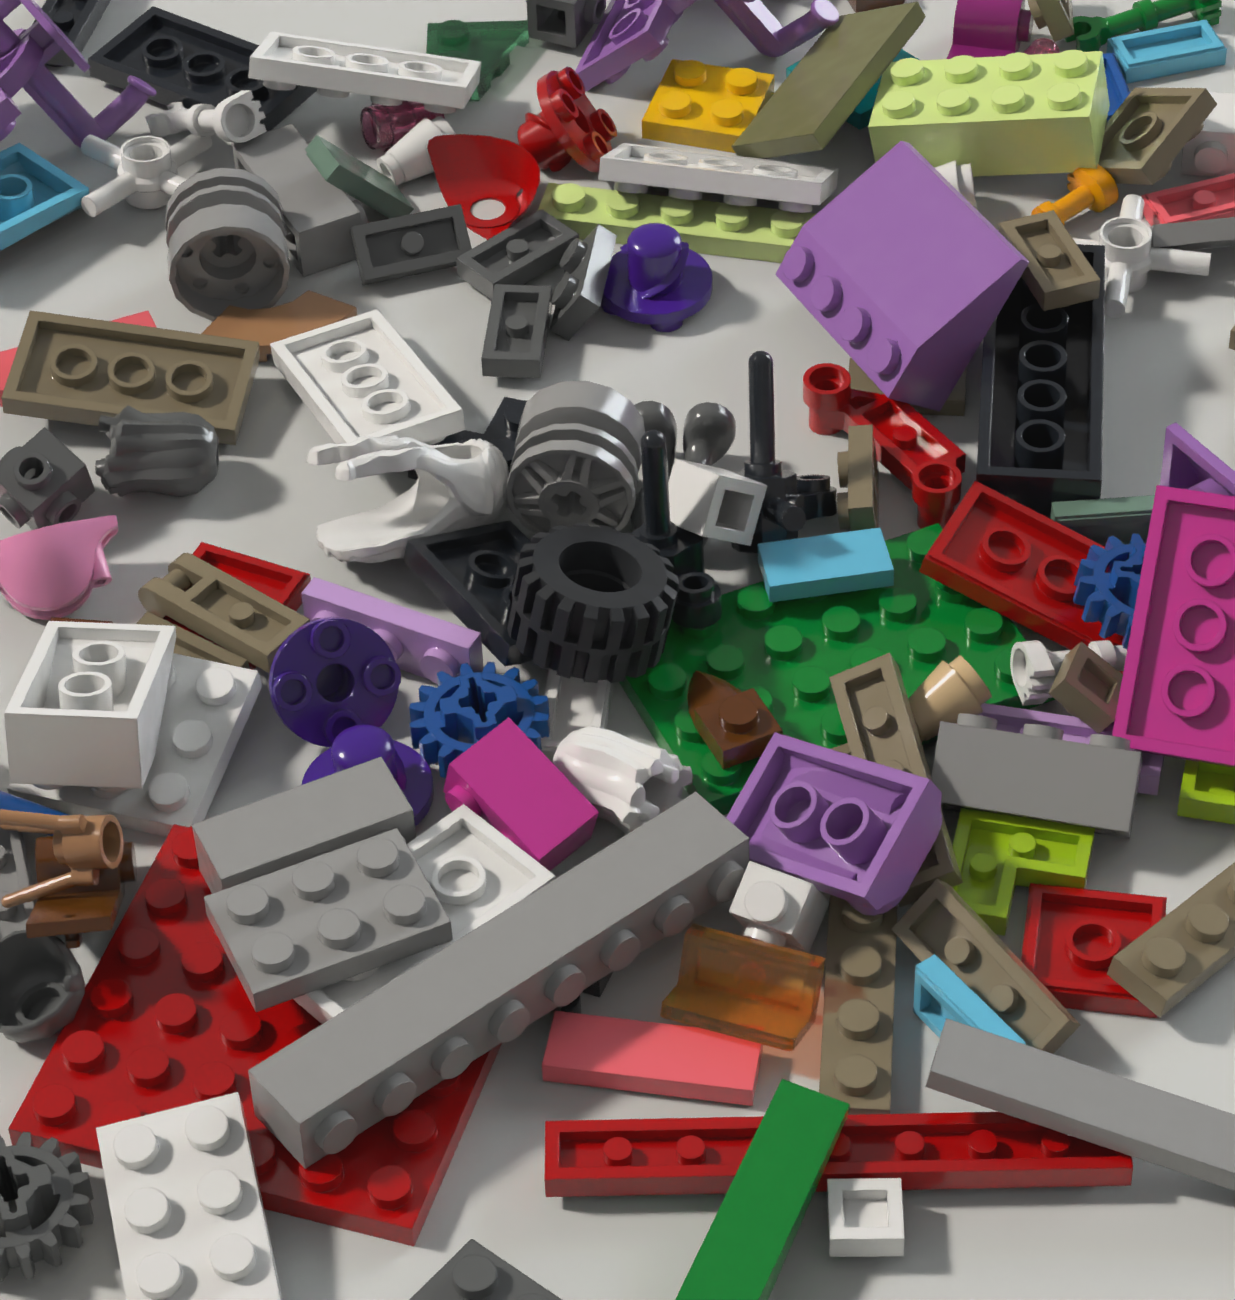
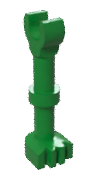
M1140 0L1134 2L1132 9L1106 18L1098 16L1073 17L1074 34L1064 38L1067 43L1076 40V50L1083 52L1099 51L1100 47L1106 44L1109 38L1137 29L1141 32L1153 30L1158 27V22L1188 12L1197 21L1207 20L1213 26L1219 24L1222 1L1157 0L1152 2L1151 0Z

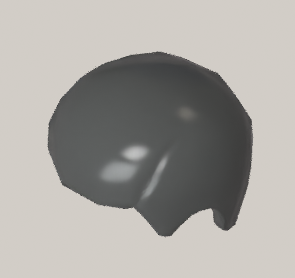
M26 930L14 931L0 940V1033H3L7 1039L19 1043L52 1037L62 1030L63 1027L73 1022L85 994V982L81 967L70 949L66 948V944L59 937L27 938Z

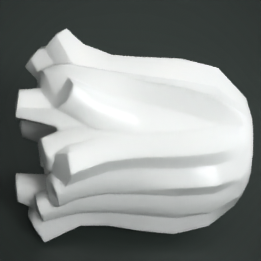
M593 726L571 732L559 744L552 761L599 811L598 817L612 822L626 835L680 802L684 786L691 784L693 781L691 767L683 766L678 755L668 754L665 749L640 743L612 730Z

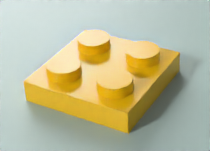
M672 59L642 119V138L735 153L732 145L774 94V74L755 72L748 68H729L703 64L697 60L683 61Z

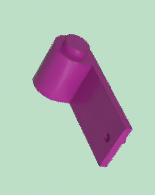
M957 0L953 42L947 59L960 55H968L974 58L1006 56L1018 52L1021 42H1030L1034 19L1031 11L1025 10V0Z

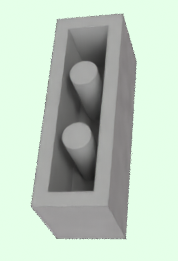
M289 124L265 132L247 142L232 143L235 169H243L263 178L278 193L284 211L285 241L288 247V256L301 275L306 277L356 260L350 229L351 226L365 224L368 221L365 211L358 200L351 201L345 192L325 181L306 155L305 149L311 141L306 142L293 124Z
M958 714L957 724L940 721L931 777L933 783L942 792L941 809L961 811V808L1091 827L1095 828V833L1130 839L1143 762L1141 752L1129 750L1130 740L1111 735L1091 734L1089 744L1063 740L1064 730L1039 724H1024L1023 734L996 730L998 720L975 714Z
M382 757L192 824L199 870L212 894L396 828L400 831L406 844L416 838L413 809Z

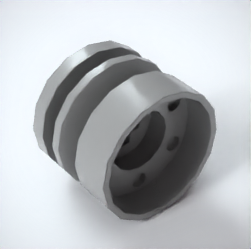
M216 168L196 173L178 185L168 200L165 229L167 232L169 281L175 298L190 312L214 321L229 305L246 309L271 308L287 289L290 266L288 247L285 241L284 211L278 193L263 178L243 169Z
M562 381L540 389L526 402L519 423L515 453L505 489L509 509L522 526L537 534L539 532L549 533L551 527L559 525L573 527L574 524H588L594 527L603 525L620 531L628 524L635 505V492L639 481L638 471L642 464L641 438L645 433L643 417L633 403L611 387L590 381Z

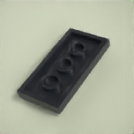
M154 6L88 58V64L91 67L89 68L91 77L125 89L129 84L127 81L128 76H135L156 90V95L154 97L150 96L148 99L166 106L174 102H182L186 109H190L196 104H210L216 108L224 99L242 90H251L254 97L251 101H260L262 107L259 108V111H264L266 118L260 121V124L265 125L267 132L274 129L317 91V88L296 85V88L293 90H274L265 87L263 80L248 78L250 56L259 45Z

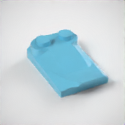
M17 143L0 152V251L50 223L81 209V199L89 194L87 186L21 143Z

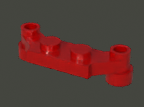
M822 363L810 367L803 376V400L809 407L810 429L819 435H834L841 430L848 434V426L873 424L877 461L912 491V498L917 504V524L919 528L922 529L939 523L943 529L954 513V506L961 499L962 473L965 472L966 453L908 403L889 399L885 394L851 389L850 373L842 366Z

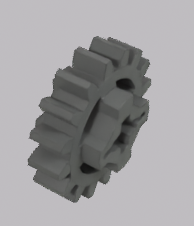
M23 1132L14 1146H6L4 1139L0 1135V1282L4 1281L10 1268L20 1267L23 1276L28 1280L34 1278V1263L44 1259L48 1264L56 1268L62 1265L59 1248L62 1245L80 1248L83 1244L80 1226L93 1224L94 1216L90 1201L94 1197L88 1172H82L79 1155L75 1151L62 1156L58 1139L53 1137L44 1142L40 1148L33 1146L30 1132ZM10 1200H15L17 1211L15 1213H11Z

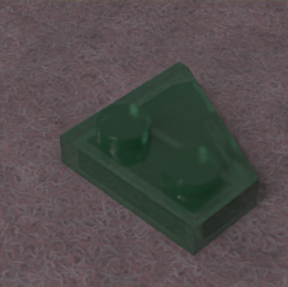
M448 20L442 23H428L426 54L480 61V81L469 100L480 101L491 88V81L501 76L510 65V52L516 45L525 47L529 43L528 20L486 22Z

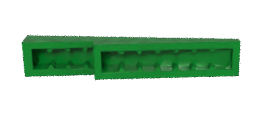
M781 1080L675 1300L769 1299L847 1119L850 1104L790 1081Z

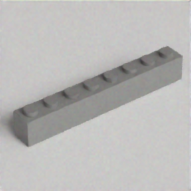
M694 792L249 1069L248 1074L255 1116L305 1169L328 1154L342 1151L360 1133L387 1116H395L401 1113L416 1097L444 1079L457 1077L466 1070L472 1061L500 1043H507L516 1039L524 1032L528 1025L556 1007H563L572 1003L584 989L612 971L623 970L635 960L637 955L665 937L679 934L693 919L720 902L725 903L732 900L736 895L749 863V837L702 796Z

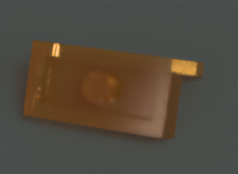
M693 924L685 932L677 985L662 1001L660 1016L672 1021L777 1049L793 1051L816 1020L826 958Z

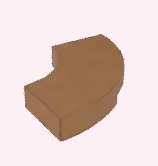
M308 290L294 301L273 308L246 309L229 305L201 334L257 341L260 348L259 362H267V354H272L271 343L357 316V309L355 306Z

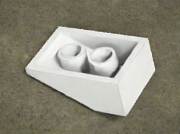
M48 621L4 712L10 783L33 784L35 787L45 790L58 789L64 786L98 787L106 792L142 789L156 754L176 641V626Z

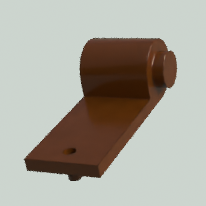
M53 836L36 838L35 861L37 883L71 872L68 865H61L56 860L53 851ZM133 841L124 842L123 855L118 867L99 870V883L97 885L75 886L38 899L26 922L27 938L65 935L66 948L71 949L80 947L82 933L112 930L125 896V883L137 881L136 855Z

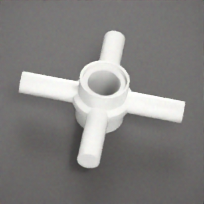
M190 134L172 146L166 140L159 137L140 136L126 141L121 148L94 135L86 136L81 144V152L117 170L118 177L81 199V206L84 212L90 217H95L124 199L129 205L140 209H155L167 205L168 200L178 185L187 180L177 174V168L212 147L211 136L200 137Z
M1136 194L1124 197L1120 216L1106 221L1101 226L1098 241L1073 238L1076 244L1105 245L1104 314L1110 318H1119L1125 313L1128 293L1136 292L1146 285L1149 270L1209 276L1211 253L1151 247L1152 231L1142 221L1145 202L1141 196Z

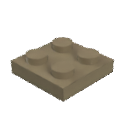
M1134 88L1106 123L1099 165L1111 174L1116 184L1154 185L1155 182L1162 179L1170 171L1172 161L1185 144L1201 132L1205 119L1217 106V102L1206 88Z

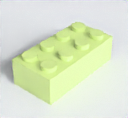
M1066 50L1061 53L1033 55L1016 52L1006 56L974 58L968 55H960L951 59L918 60L915 58H905L897 62H891L882 74L868 125L875 163L900 141L910 143L934 168L956 160L957 165L971 163L973 177L1071 173L1077 168L1097 169L1110 107L1103 52Z

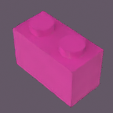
M509 717L449 763L443 792L445 793V800L450 810L453 812L461 805H466L549 871L591 839L599 811Z

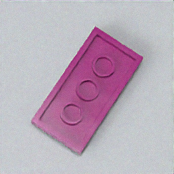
M1156 486L1112 736L1130 740L1129 750L1235 768V496Z

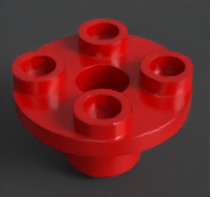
M567 66L561 71H550L537 82V96L542 112L537 115L530 112L525 114L526 122L520 125L517 131L519 145L531 153L542 170L560 171L573 158L584 169L590 172H599L600 157L612 150L610 140L617 136L616 126L605 110L601 108L596 110L585 95L584 84L575 70Z

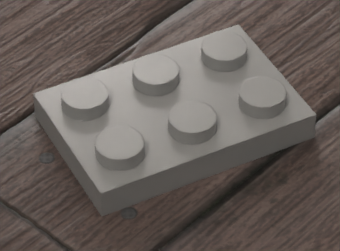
M398 828L204 897L207 917L255 1012L453 940L451 921Z

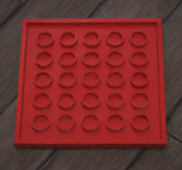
M174 824L85 987V994L73 1022L63 1027L10 1124L8 1131L12 1146L17 1144L23 1132L31 1133L33 1146L40 1148L44 1142L53 1137L58 1139L62 1156L75 1151L79 1155L81 1164L103 1169L96 1131L97 1127L238 1092L244 1108L265 1210L415 1246L502 1043L472 1061L466 1070L457 1077L444 1079L413 1099L411 1104L401 1113L395 1116H387L357 1135L342 1151L328 1154L305 1169L255 1116L248 1070L322 1024L293 999L255 1012L207 917L204 897L212 893L199 870L192 826L186 827Z

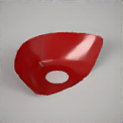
M440 135L428 141V153L443 198L448 206L461 204L467 228L488 240L521 221L528 211L540 183V167L530 152L523 146L510 140L485 135ZM523 189L522 194L517 196L518 192ZM482 200H497L505 206V212L498 218L491 220L476 218L470 212L473 204Z

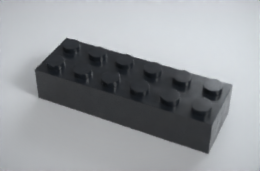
M1077 244L1100 278L1098 299L1043 311L1022 277H1020L983 338L976 481L1050 519L1052 502L1101 498L1105 245Z

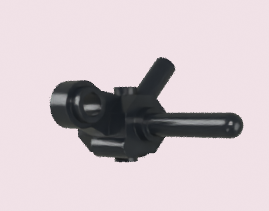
M765 351L754 352L748 361L750 460L744 462V469L736 472V474L767 485L751 546L731 542L733 549L748 553H758L757 544L797 539L798 531L803 528L806 520L837 514V489L830 486V476L818 474L797 476L792 471L782 470V461L775 459L773 359Z
M649 430L641 438L645 523L631 532V534L640 537L639 540L641 542L655 546L661 551L660 556L669 559L674 566L673 574L678 576L679 586L672 614L673 621L686 628L709 627L717 623L722 617L721 589L714 583L713 577L705 573L703 536L678 527L670 521L666 438L658 430Z

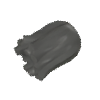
M128 405L113 417L101 415L99 418L98 430L99 432L106 433L111 440V448L106 458L96 460L95 474L101 477V483L105 490L109 491L110 495L117 493L122 497L133 492H155L183 497L197 494L215 479L219 465V438L214 426L201 416L186 412L142 413Z

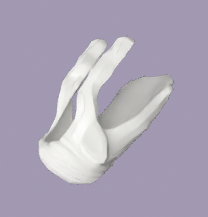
M397 435L365 436L346 444L327 443L321 446H314L308 452L306 461L308 464L326 465L341 462L336 467L335 478L337 480L351 481L361 477L389 472H404L413 469L418 476L412 487L392 501L375 509L324 522L316 527L319 548L324 550L328 558L335 557L339 562L377 563L391 559H404L408 540L492 524L507 509L508 500L505 489L510 474L507 462L503 457V453L496 446L480 438L478 440L470 439L463 444L457 442L453 444L428 445L412 437L400 438Z

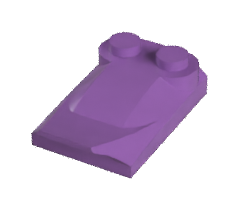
M774 732L726 818L749 837V861L810 882L819 891L846 900L860 913L875 916L885 913L898 905L907 893L934 844L942 825V792L928 778Z

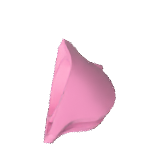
M116 515L54 524L0 540L1 594L14 609L34 619L51 620V617L62 618L72 614L85 603L93 588L105 586L112 581L103 549L118 532Z

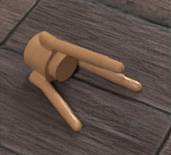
M0 809V828L4 830L54 834L53 851L55 858L59 864L68 865L71 869L69 873L5 895L1 899V904L5 908H11L75 886L97 885L99 883V870L114 869L118 867L122 859L124 840L117 818L111 814L60 816Z

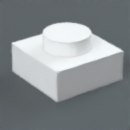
M901 1178L827 1179L829 1257L904 1256L905 1237Z

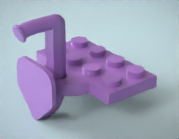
M0 0V141L10 134L16 125L15 119L22 114L12 100V97L21 88L31 96L71 141L80 148L84 138L88 135H94L106 141L141 109L150 96L154 97L156 95V90L141 79L130 75L127 78L129 84L123 92L93 118L45 65L63 49L85 73L91 67L79 50L34 0ZM22 3L37 21L27 30L22 28L12 30L3 19Z
M611 0L575 70L584 84L585 91L590 90L603 81L607 84L614 83L627 72L631 64L641 58L647 62L658 56L669 43L667 34L671 26L681 17L683 11L697 0ZM714 0L754 47L768 57H779L817 36L828 26L835 25L839 20L837 8L828 0H814L811 3V10L785 27L780 24L760 0Z

